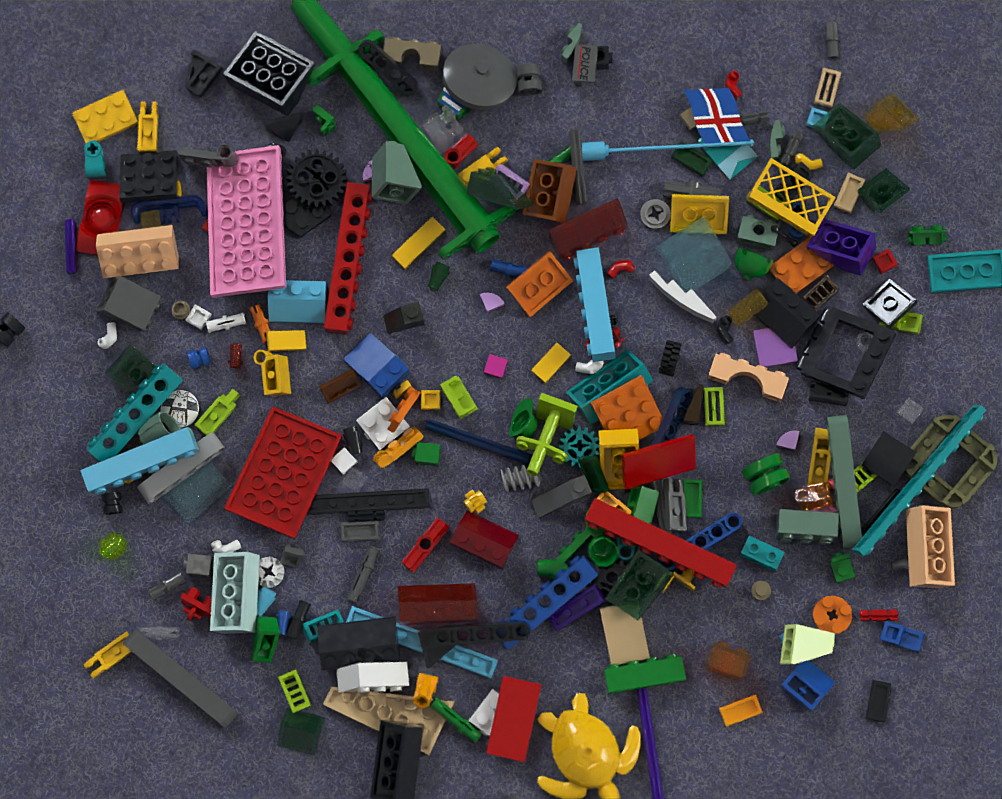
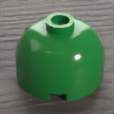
M738 247L734 263L736 269L742 273L741 277L752 281L753 277L761 278L768 273L773 259L765 258L761 254Z

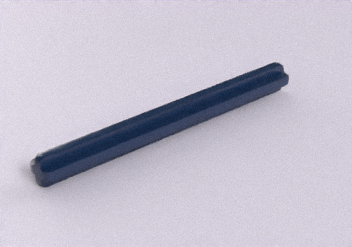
M427 419L425 423V429L527 465L531 461L532 454L431 419Z

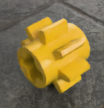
M472 489L465 494L467 499L463 503L470 513L476 511L479 514L486 508L484 504L487 503V500L480 491L475 493Z

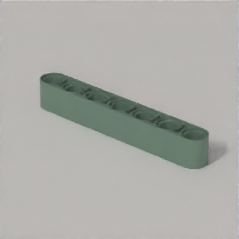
M847 415L826 417L836 507L837 513H839L840 539L843 540V543H841L842 549L854 548L862 538Z

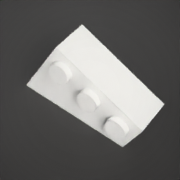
M407 662L357 663L336 669L339 692L357 691L358 693L369 692V690L384 692L386 689H390V692L402 691V687L409 686Z

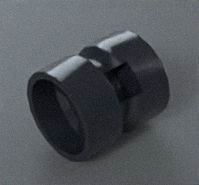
M6 312L0 319V342L8 348L14 342V336H19L26 328L14 316Z

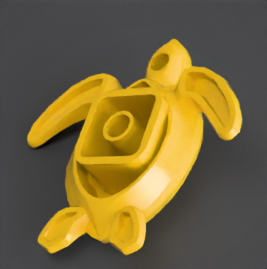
M584 693L576 694L572 700L574 710L563 711L558 719L551 712L541 713L538 717V722L545 729L553 732V758L559 770L569 782H560L540 776L537 780L539 786L549 794L561 799L584 798L587 788H598V795L601 799H620L618 789L611 780L616 772L621 775L627 774L638 760L641 746L638 727L634 725L630 727L625 747L620 754L617 741L609 727L598 718L588 714V700Z

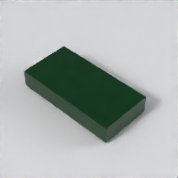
M682 141L679 143V145H686ZM694 148L675 149L671 155L672 159L702 177L713 162L712 159Z
M581 456L578 461L592 493H606L609 487L597 456Z

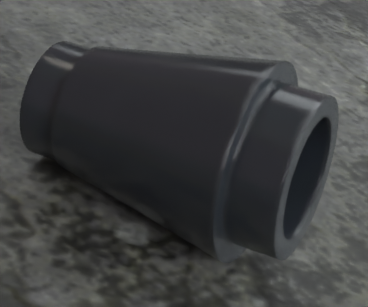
M358 426L343 429V437L351 454L363 452L361 430L358 429Z

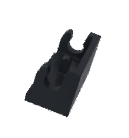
M811 381L808 400L847 406L849 393L823 383Z

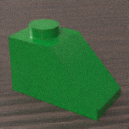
M257 616L256 633H253L252 661L271 663L280 635L277 618Z

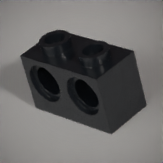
M802 162L792 169L793 172L808 181L815 175ZM791 175L784 178L786 188L796 185L795 178ZM782 181L774 191L783 189ZM797 188L787 190L791 201L798 194ZM784 191L774 193L780 200L787 202Z

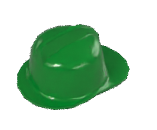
M526 398L518 404L512 416L509 429L510 437L524 436L533 439L538 427V420L533 414L534 403L532 399Z

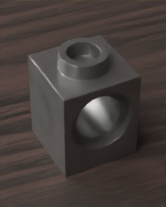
M188 554V559L185 558L183 569L190 576L211 578L214 558L212 556Z

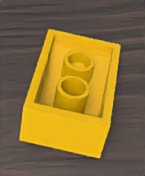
M638 429L599 431L600 466L609 490L625 489L623 487L622 454L639 449Z

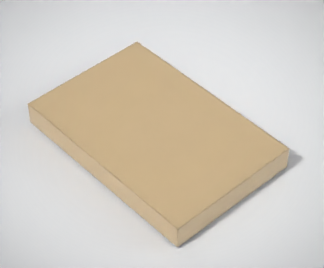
M633 601L600 608L611 665H620L630 661L650 658L639 602Z

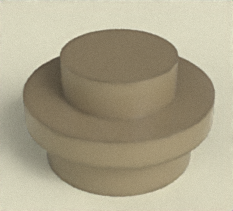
M177 301L173 304L172 315L176 319H185L190 314V306L187 302Z
M757 581L752 586L751 592L755 599L766 600L771 594V587L765 581Z

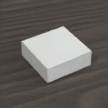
M195 304L185 321L203 330L206 321L209 320L212 314Z
M345 447L331 461L343 475L358 463Z

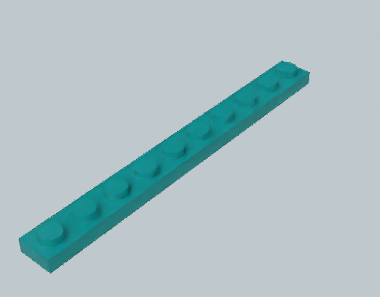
M973 405L855 545L852 549L853 552L860 556H865L872 552L874 549L873 545L886 535V530L889 526L897 522L898 515L910 506V501L913 497L918 496L922 492L924 484L933 479L935 476L934 472L947 462L949 454L958 449L959 442L971 433V428L983 419L986 409L982 405Z

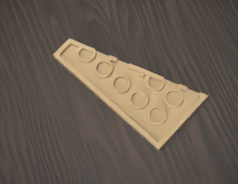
M331 687L323 703L324 706L379 731L380 720L410 723L424 727L420 752L430 755L446 722L441 715L429 706L424 709L418 708L413 703V696L371 691L365 693H358L357 691L339 692L338 687ZM441 700L451 709L455 703L454 701Z

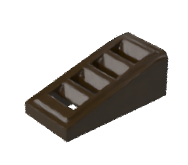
M826 275L802 299L805 302L808 299L815 306L813 309L817 311L839 292V287ZM826 284L832 291L829 292L823 285ZM820 289L826 296L823 297L817 290ZM812 294H814L819 299V303H817L815 299L811 296Z
M699 384L684 416L683 424L696 426L699 424L704 386Z

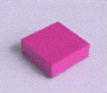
M489 354L484 374L502 379L508 360Z

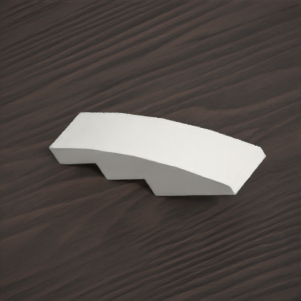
M655 270L649 275L648 280L675 304L710 323L716 321V316L692 289L685 293L674 280L666 284Z

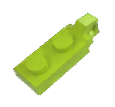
M232 389L227 396L224 394L221 397L219 396L194 426L206 436L210 433H215L237 406L234 402L240 396L239 393Z

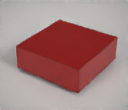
M890 249L872 257L880 274L898 266Z

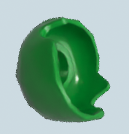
M598 536L588 545L589 557L599 567H608L618 559V547L608 536Z

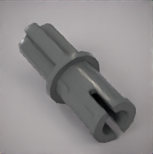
M829 22L826 24L827 39L825 40V43H827V59H839L838 43L840 39L838 38L837 22Z
M179 571L166 580L162 579L161 583L148 590V594L152 600H155L168 591L171 593L172 589L185 583L186 580Z

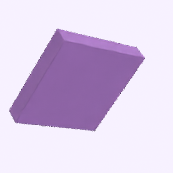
M770 328L753 331L759 365L767 368L798 362L795 346L793 348L789 347Z

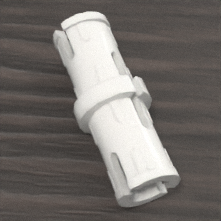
M244 313L228 317L224 315L222 318L206 321L209 333L222 329L230 330L231 327L246 324Z

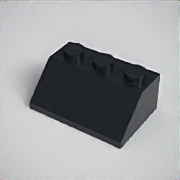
M779 278L762 293L750 309L753 315L791 348L818 323L820 318L818 312Z

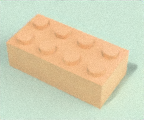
M173 225L97 234L96 249L103 278L178 269L179 255Z
M933 506L907 508L906 524L910 587L944 588L955 586L951 508Z

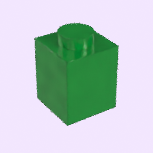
M417 442V447H413L412 459H415L416 464L439 467L441 446L439 444Z

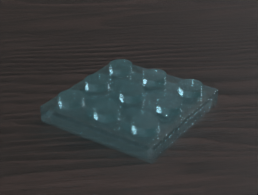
M705 217L700 218L656 246L678 286L685 293L690 289L696 290L734 266Z

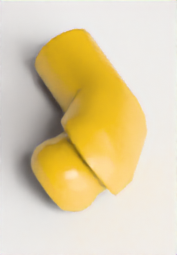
M802 153L795 156L796 164L802 162L810 170L823 167L821 158L811 161Z

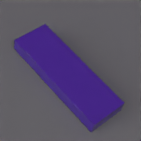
M594 584L567 601L548 618L555 630L559 631L606 600L598 586Z

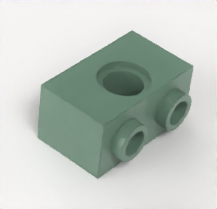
M753 215L743 216L737 242L774 251L778 233L771 232V226L777 225L779 228L780 224H776V221L769 219L765 221L758 220V217ZM760 228L764 233L756 235L753 230Z

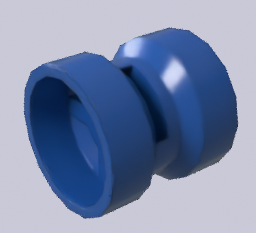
M201 347L199 351H187L191 369H196L200 365H211L207 347Z

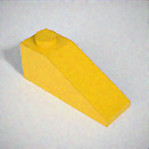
M815 428L807 489L826 492L831 462L827 429Z

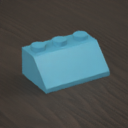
M286 280V288L268 290L269 322L325 323L328 290L326 281Z

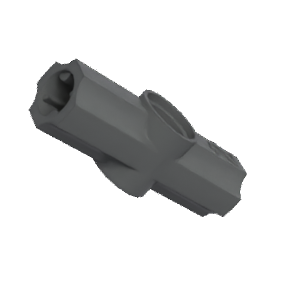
M666 180L663 197L672 198V194L721 196L722 189L702 186V184L693 181L682 183Z

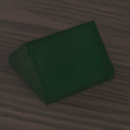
M885 168L859 188L857 193L873 214H877L910 191V188Z
M287 707L280 724L277 746L315 755L325 717L303 711L293 713L291 708Z

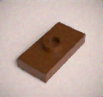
M351 369L322 384L319 388L329 404L361 387V384L354 370Z

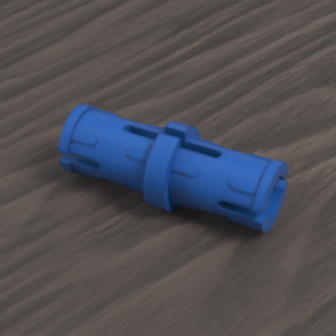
M494 258L490 268L491 271L501 272L508 277H518L528 269L511 261L508 263Z

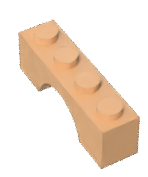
M725 353L715 354L708 375V379L725 385L736 376H749L759 383L762 397L780 403L789 377H786V374L780 371H767L768 368L761 365L756 367L749 365V362L743 359H738V361L731 359V356Z

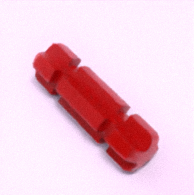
M887 609L860 610L859 618L860 621H868L869 619L871 621H887V619L897 621L898 611L896 609H889V611Z

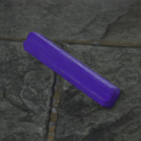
M74 219L65 220L66 272L68 274L77 273L76 222Z

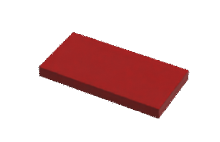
M693 434L622 454L623 487L625 489L696 469V447Z
M507 676L502 677L486 750L487 754L525 762L542 684Z

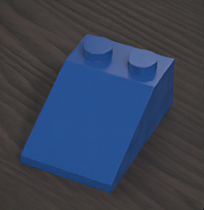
M371 333L343 359L382 399L410 374L409 368Z

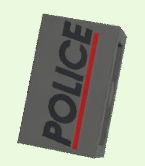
M575 45L572 82L575 86H583V82L595 83L598 45Z

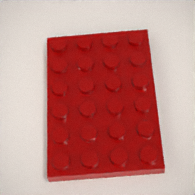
M272 406L224 510L295 540L343 436Z

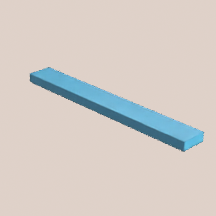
M352 606L346 622L383 617ZM396 622L399 645L423 653L418 635L420 631ZM456 645L440 659L490 679L498 662L497 659Z

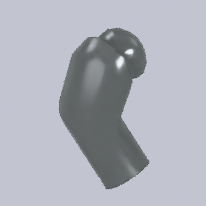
M908 558L891 562L892 570L906 569L909 571Z

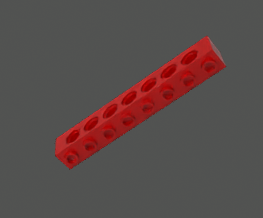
M347 182L324 323L325 332L348 335V331L353 328L351 312H355L356 300L353 299L354 293H358L359 282H356L357 275H361L362 264L359 261L360 257L364 256L365 246L362 245L363 238H367L368 227H365L366 220L369 221L371 212L368 209L369 202L372 203L373 200L370 185ZM356 201L363 202L359 208L354 207L353 204ZM353 219L360 220V223L356 226L350 224ZM350 237L357 238L354 244L347 242ZM348 255L354 256V260L351 262H346L344 259ZM345 273H349L352 275L349 280H343L341 278ZM343 291L349 293L345 299L339 298V294ZM338 310L346 311L343 317H337L336 312Z

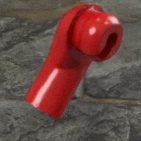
M630 260L616 261L606 274L611 279H614L620 271L633 272L635 266Z

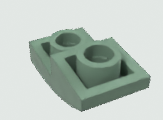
M578 23L576 27L572 26L567 32V42L570 45L566 44L561 50V61L565 64H568L574 56L575 45L580 43L582 34L581 23Z
M780 120L775 121L769 142V158L777 162L781 155L780 144L776 143H782V139L785 136L784 125H780Z

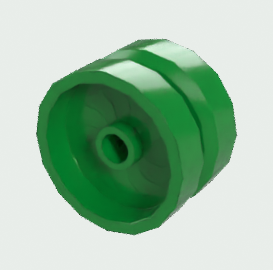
M779 453L764 457L741 471L745 481H753L749 485L753 496L769 492L791 479L786 468L778 469L783 464Z

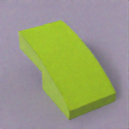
M907 312L890 329L919 335L923 316L922 314ZM882 321L879 322V325L889 328Z

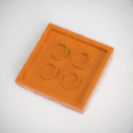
M641 375L590 402L603 430L638 429L639 440L657 431L663 420Z

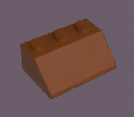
M534 159L529 180L530 185L527 189L522 215L566 223L577 168L567 164Z

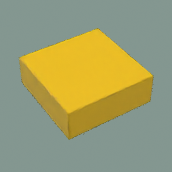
M421 390V410H440L441 391Z

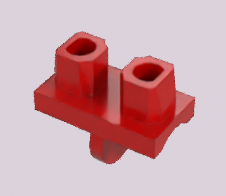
M194 587L186 594L183 593L180 597L182 599L181 603L187 606L183 609V612L188 614L187 620L191 622L196 618L200 621L202 615L211 620L212 597L207 596L203 603L199 602L198 598L201 592Z

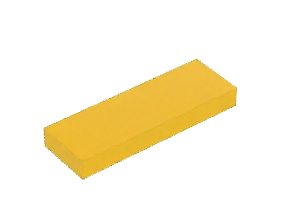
M431 217L392 254V257L404 269H407L446 231L445 228Z

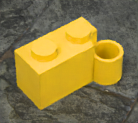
M265 350L256 351L254 361L256 364L261 365L264 395L276 397L291 394L288 356L273 355ZM265 354L266 357H265V360H264V362H263V361H262V356Z

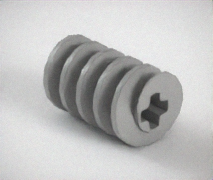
M524 465L521 466V471L516 466H514L513 472L510 471L509 467L506 468L505 474L501 470L503 487L507 493L510 486H512L514 491H517L518 485L524 490L525 484L528 485L529 489H532V484L535 483L538 488L540 481H542L540 471L537 476H531L526 472L527 469Z

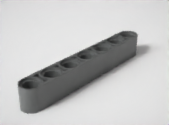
M136 628L122 643L226 729L239 714Z

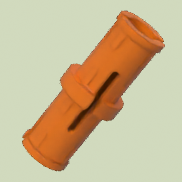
M258 304L255 305V308L252 306L249 310L255 321V329H258L263 344H266V333L270 331L269 321L265 319L261 305Z

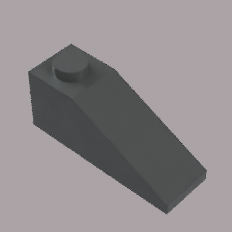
M582 475L531 500L538 518L591 497L592 491L585 475Z

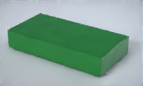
M683 479L686 518L702 519V479Z

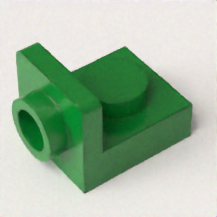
M316 105L312 109L314 119L323 125L320 132L325 137L327 133L331 134L336 127V121L332 115Z
M844 552L833 554V558L829 560L835 582L839 583L855 578L849 559L850 554L844 555Z

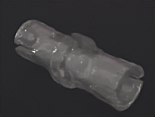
M157 625V627L140 626L139 632H148L143 634L148 639H157L158 641L180 638V634H172V632H180V627H162V625Z

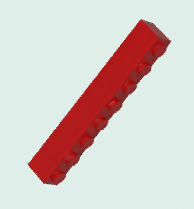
M594 498L584 520L587 522L586 526L594 530L600 528L605 531V535L613 539L617 536L623 539L622 543L630 547L636 545L640 547L641 552L647 555L653 553L658 556V560L667 564L670 561L676 564L675 568L683 572L689 570L694 573V577L700 580L706 578L712 581L711 585L722 589V586L725 588L728 586L737 566L722 557Z

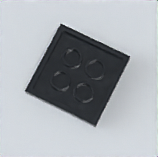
M177 150L122 154L120 156V203L176 199Z

